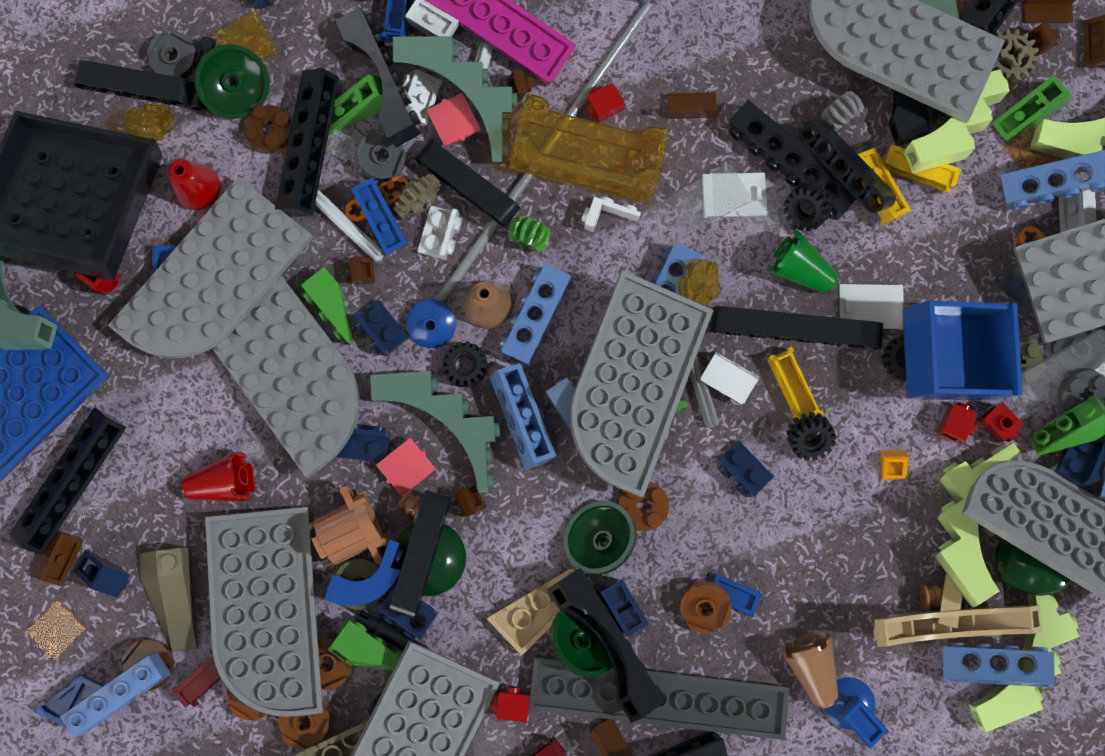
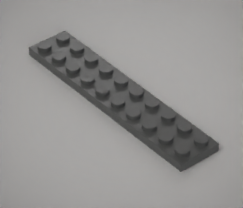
M534 657L529 710L630 722L617 701V684L613 667L600 676L587 678L570 672L558 659ZM647 670L654 684L659 687L665 702L645 718L634 722L785 740L789 687Z

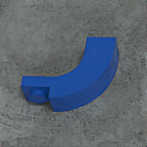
M389 540L379 569L366 580L356 581L338 574L333 575L324 600L344 606H357L383 597L398 581L401 570L395 568L394 565L395 563L399 564L404 553V549H401L402 543Z

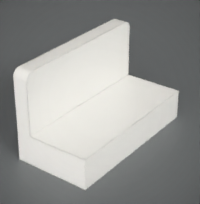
M415 0L405 15L409 25L426 36H452L459 26L457 19L426 0Z
M1086 190L1080 192V195L1076 197H1059L1060 233L1097 221L1095 192Z
M715 352L701 376V381L740 404L745 403L759 380V376Z

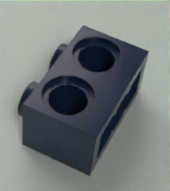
M618 579L598 591L625 637H629L649 624L623 579Z
M395 585L378 609L383 613L381 618L391 625L395 623L404 628L402 633L410 639L415 640L417 637L420 640L435 621L439 612L424 601H421L418 614H421L425 620L422 628L415 627L412 624V618L390 612V605L396 588Z

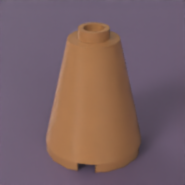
M482 281L473 285L468 290L464 298V311L469 321L475 326L484 329L496 328L504 324L510 317L513 305L509 291L502 284L495 281Z
M820 632L810 633L797 638L796 640L799 642L796 645L787 647V644L783 645L781 651L785 660L813 704L820 706V708L833 706L835 700L838 699V688L831 635L826 633V637H821Z

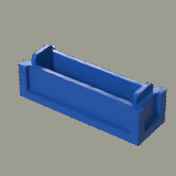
M387 0L384 32L381 33L385 43L393 44V37H408L409 23L405 15L411 8L412 0Z
M373 177L351 188L385 255L387 256L391 252L407 246L408 244Z

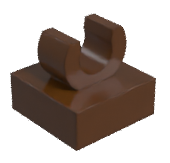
M1046 22L1029 32L1027 40L1036 41L1032 48L1039 49L1038 53L1034 55L1037 57L1058 44L1056 39L1061 38L1057 28L1051 29L1049 23Z
M513 70L506 80L507 86L512 87L513 93H517V102L521 101L527 92H532L531 88L536 87L534 77L524 78L522 70Z
M359 256L349 258L350 263L345 266V269L351 271V277L346 278L347 282L360 284L375 283L373 259Z
M475 485L455 495L456 500L452 503L453 506L460 504L463 512L459 514L461 518L465 516L468 518L487 507Z

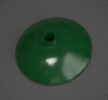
M226 44L209 50L201 58L195 72V87L200 100L210 111L224 118L239 119L249 116L255 106L263 105L269 92V75L263 61L253 51L240 45ZM229 76L235 78L234 85L227 84L226 80Z
M610 501L590 503L578 510L567 524L563 538L565 554L574 567L577 569L581 568L586 574L603 575L610 573L623 565L630 557L636 543V526L631 515L619 504ZM609 540V543L603 547V542Z
M415 523L404 529L396 539V541L402 543L401 549H404L400 563H395L394 565L395 568L400 570ZM446 524L443 527L423 596H435L450 590L460 580L466 566L464 543L458 533Z
M1003 538L997 545L995 551L997 572L1004 582L1019 592L1036 596L1051 595L1063 590L1072 581Z
M559 610L551 626V643L561 664L570 672L581 677L592 678L608 672L613 666L600 640L584 623ZM576 639L580 642V646L576 643Z

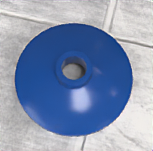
M436 299L420 301L413 306L408 314V333L413 341L422 347H441L452 338L455 332L456 319L454 313L442 301ZM430 320L435 323V328L428 329L426 326V322Z
M846 677L837 680L838 699L835 700L833 706L825 708L828 718L835 725L843 729L852 730L838 712L848 701L857 695L874 714L875 698L869 686L859 679Z

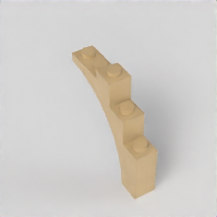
M1039 605L982 606L973 609H960L959 611L940 612V610H935L931 612L891 614L889 617L875 619L873 633L877 640V647H888L903 643L945 638L1034 634L1042 631ZM959 616L958 629L938 623L941 617Z

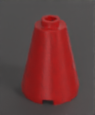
M177 159L170 164L168 176L176 201L181 206L198 211L212 205L220 194L221 184L217 173L211 167L184 159Z
M241 451L233 452L186 475L181 482V491L190 500L244 502L252 498L249 496L250 492L255 491L253 467L251 464H246L244 458H248L246 454Z

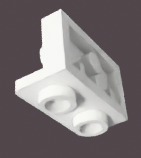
M415 69L409 74H405L401 87H403V90H406L411 98L412 103L409 106L419 116L421 120L420 125L427 126L430 119L427 109L434 106L442 80Z
M430 206L418 253L442 260H447L448 254H453L455 248V241L452 240L455 231L459 232L462 218L459 217L457 209L450 211Z

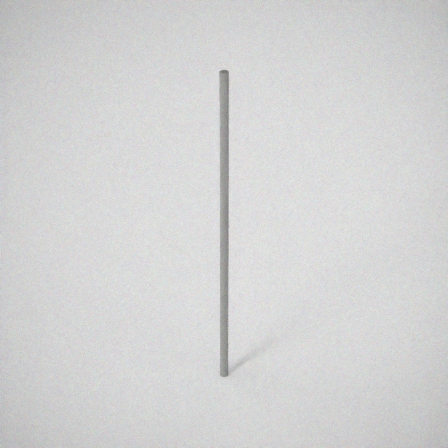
M645 1L514 186L508 196L515 202L587 101L589 92L597 87L652 9L653 5L650 2ZM492 219L440 291L436 300L445 303L498 228V223Z

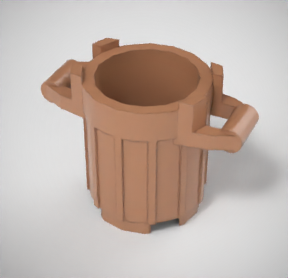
M344 484L340 489V494L344 497L346 504L315 518L314 522L308 524L309 530L315 528L316 531L312 542L321 559L329 558L328 563H326L327 566L337 565L368 549L374 558V563L380 565L384 556L381 547L388 544L389 536L387 532L383 533L376 514L367 500L369 497L367 492L363 491L354 495L351 486Z

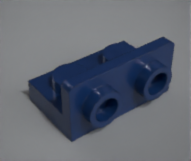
M379 299L361 314L356 313L353 315L357 319L354 325L362 335L369 334L372 338V341L369 343L378 354L383 352L388 356L409 339L408 335Z
M356 424L348 442L337 457L379 462L389 454L391 433L385 432V427L371 426V430L361 429L360 424Z
M1105 439L1099 443L1091 441L1064 449L1055 473L1080 488L1095 484L1101 475L1099 471L1100 466L1105 462Z
M740 441L717 461L720 464L718 470L727 479L732 477L738 483L735 487L744 497L748 495L751 498L755 497L774 478Z

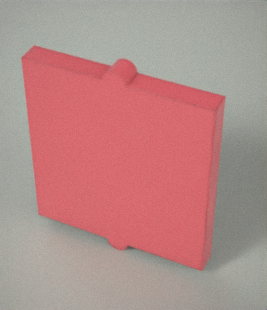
M463 93L448 100L443 99L442 103L427 109L445 148L460 140L463 142L465 138L481 131Z
M410 437L376 464L387 478L386 482L391 483L401 496L436 470L425 456L426 452L424 450L421 451Z

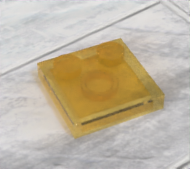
M256 10L214 33L220 45L234 44L243 46L253 51L262 61L280 53Z

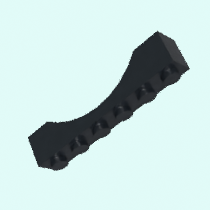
M358 7L336 20L335 22L343 40L353 51L371 59L378 69L383 91L382 107L378 118L387 138L397 148L422 134L418 126L421 120L416 111L411 110L409 106L412 101L406 90L402 91L400 85L403 84L399 73L392 69L393 59L389 52H385L383 46L386 44L379 32L376 33L374 29L377 24L370 13L366 14L361 7Z
M893 89V107L888 127L895 145L901 146L926 136L929 132L930 123L927 116L922 113L920 101Z
M581 568L570 573L547 589L560 611L584 623L603 644L615 672L617 701L631 723L645 718L665 702L659 687L650 678L645 665L636 656L631 643L624 637L617 621L610 615L603 599L596 593L589 577Z

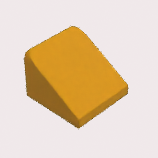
M880 450L881 479L907 478L909 456L905 450Z

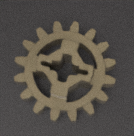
M1006 29L1003 35L1000 32L995 35L1005 40L992 71L1001 70L1007 81L1011 78L1012 82L1016 83L1020 78L1024 80L1036 68L1034 65L1039 61V58L1034 55L1038 53L1039 49L1032 48L1036 41H1028V33L1020 36L1019 29H1016L1013 34H1011L1009 29ZM1025 60L1024 66L1020 68L1022 61Z
M427 174L425 178L422 176L417 181L412 180L406 185L403 192L399 194L400 200L395 203V212L402 220H407L410 216L413 217L420 212H425L437 198L435 194L440 190L441 182L433 174Z

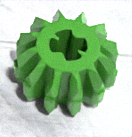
M516 216L510 224L508 237L515 244L535 252L543 251L545 246H547L551 230L545 224L525 216Z

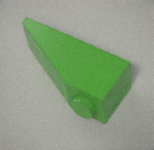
M368 74L335 100L329 135L380 112L383 96L380 77Z
M1054 74L994 120L992 124L1008 142L1052 116L1072 101L1073 97Z

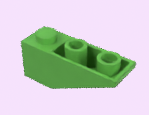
M323 267L301 285L306 291L302 295L311 306L316 303L321 309L318 315L326 324L331 322L336 329L333 333L342 343L346 340L351 345L353 344L344 291L327 269Z
M1094 395L1029 434L1028 438L1037 455L1040 456L1088 443L1104 436L1105 405Z
M350 620L327 649L347 665L389 671L395 669L402 655L400 652L396 651L393 653L389 650L387 643L377 636L373 638L367 634V629L362 624L356 621L352 623Z

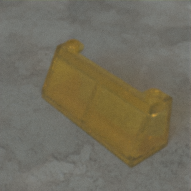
M527 93L515 135L509 163L510 169L650 205L662 172L669 135L668 129L651 126L644 129L642 134L548 110L549 103L546 99Z

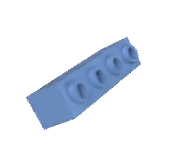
M1105 150L1000 175L1006 208L1020 210L1028 207L1030 203L1046 204L1060 196L1072 198L1080 195L1082 191L1091 190V192H1098L1104 190ZM1077 172H1085L1089 178L1080 181L1074 175ZM1052 178H1059L1063 183L1058 187H1053L1048 181ZM1026 184H1033L1037 189L1032 193H1027L1022 188Z
M675 242L673 248L667 247L662 261L666 263L662 270H656L651 282L683 296L702 254ZM678 267L682 274L674 277L669 273V268Z
M544 264L542 269L538 268L532 279L535 284L531 291L527 290L521 301L524 306L520 313H515L510 324L513 328L509 335H504L499 347L503 348L501 351L502 355L527 367L530 366L572 280L571 275L548 264ZM549 288L552 291V295L548 298H542L538 294L540 289ZM537 309L542 315L537 320H531L528 318L529 311ZM527 331L531 337L527 342H520L517 340L518 333Z
M518 363L497 370L490 377V381L524 469L527 470L549 462L556 457V453L521 364Z
M949 643V647L943 646V679L947 682L1054 688V652H1048L1046 647H1031V651L1020 650L1019 646L1005 645L1003 649H992V645L976 644V648H967L964 643ZM967 657H974L979 663L976 668L968 669L963 665V661ZM995 658H1001L1005 661L1006 667L1000 671L994 670L990 666L991 661ZM1026 659L1033 663L1034 668L1030 672H1023L1019 669L1018 663Z
M158 653L149 655L67 711L60 718L73 738L82 736L163 681L171 673Z

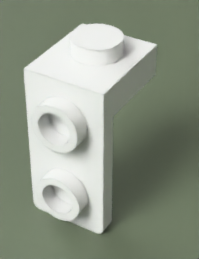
M594 197L591 207L585 208L582 221L585 222V230L594 232L601 210L636 222L639 221L641 212L629 204H623V206L615 204L614 200L608 197Z

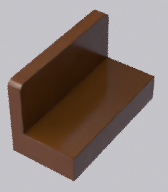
M1023 0L1024 22L1072 23V4L1075 0Z
M1105 15L1084 20V66L1086 68L1105 65Z
M716 92L667 93L668 119L716 118L719 109L716 104Z
M59 529L42 556L36 555L29 571L41 581L63 586L84 540L78 536L62 532Z
M606 719L590 728V733L602 756H633L614 720Z

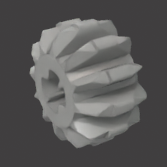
M848 91L830 104L822 112L821 118L834 131H839L863 111L864 105L857 95L852 91Z

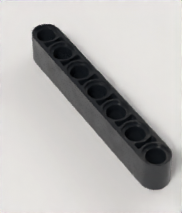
M715 306L712 313L711 333L716 334L719 331L725 332V335L735 336L749 334L750 337L764 339L766 336L774 337V340L784 341L799 339V342L814 344L815 341L824 342V345L834 346L848 344V347L863 349L864 346L873 347V350L882 349L883 323Z

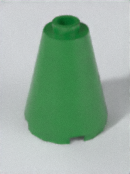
M794 230L793 234L795 236L792 238L787 236L772 256L776 257L777 260L773 266L768 264L767 271L775 276L823 294L827 291L832 292L839 282L837 279L838 273L802 233Z

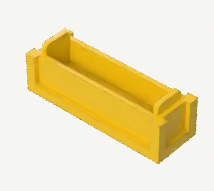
M891 144L886 150L883 162L889 172L940 189L942 194L949 193L951 188L956 187L962 169L945 164L912 174L904 155V148Z
M875 147L858 154L895 193L894 205L889 209L877 212L882 226L887 225L895 218L898 220L910 212L909 205ZM861 178V184L864 187L865 182L863 178ZM878 195L877 200L879 204H881L882 200L881 197Z
M787 348L777 355L768 357L767 361L794 418L797 417L800 420L802 419L801 414L804 413L809 417V412H814L815 415L820 413L823 416V410H819L792 353L794 352L793 348Z

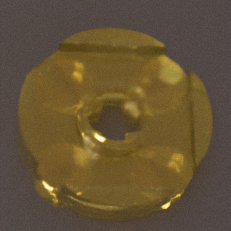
M145 104V109L137 110L136 106L125 113V126L127 134L150 137L156 141H161L165 139V134L173 131L176 126L174 113L172 115L171 110L162 105Z
M701 258L689 262L685 267V270H688L685 278L681 277L679 281V295L707 306L712 299H717L720 294L718 264Z

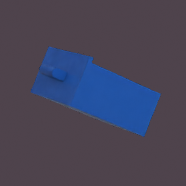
M926 301L903 309L907 399L996 400L1023 395L1017 303Z

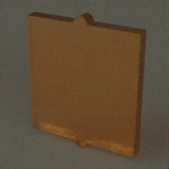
M1038 124L1004 145L1014 158V164H1018L1021 169L1048 164L1058 158L1030 150L1034 130Z
M57 600L26 633L38 644V649H42L55 661L86 628L75 617L74 612H70Z

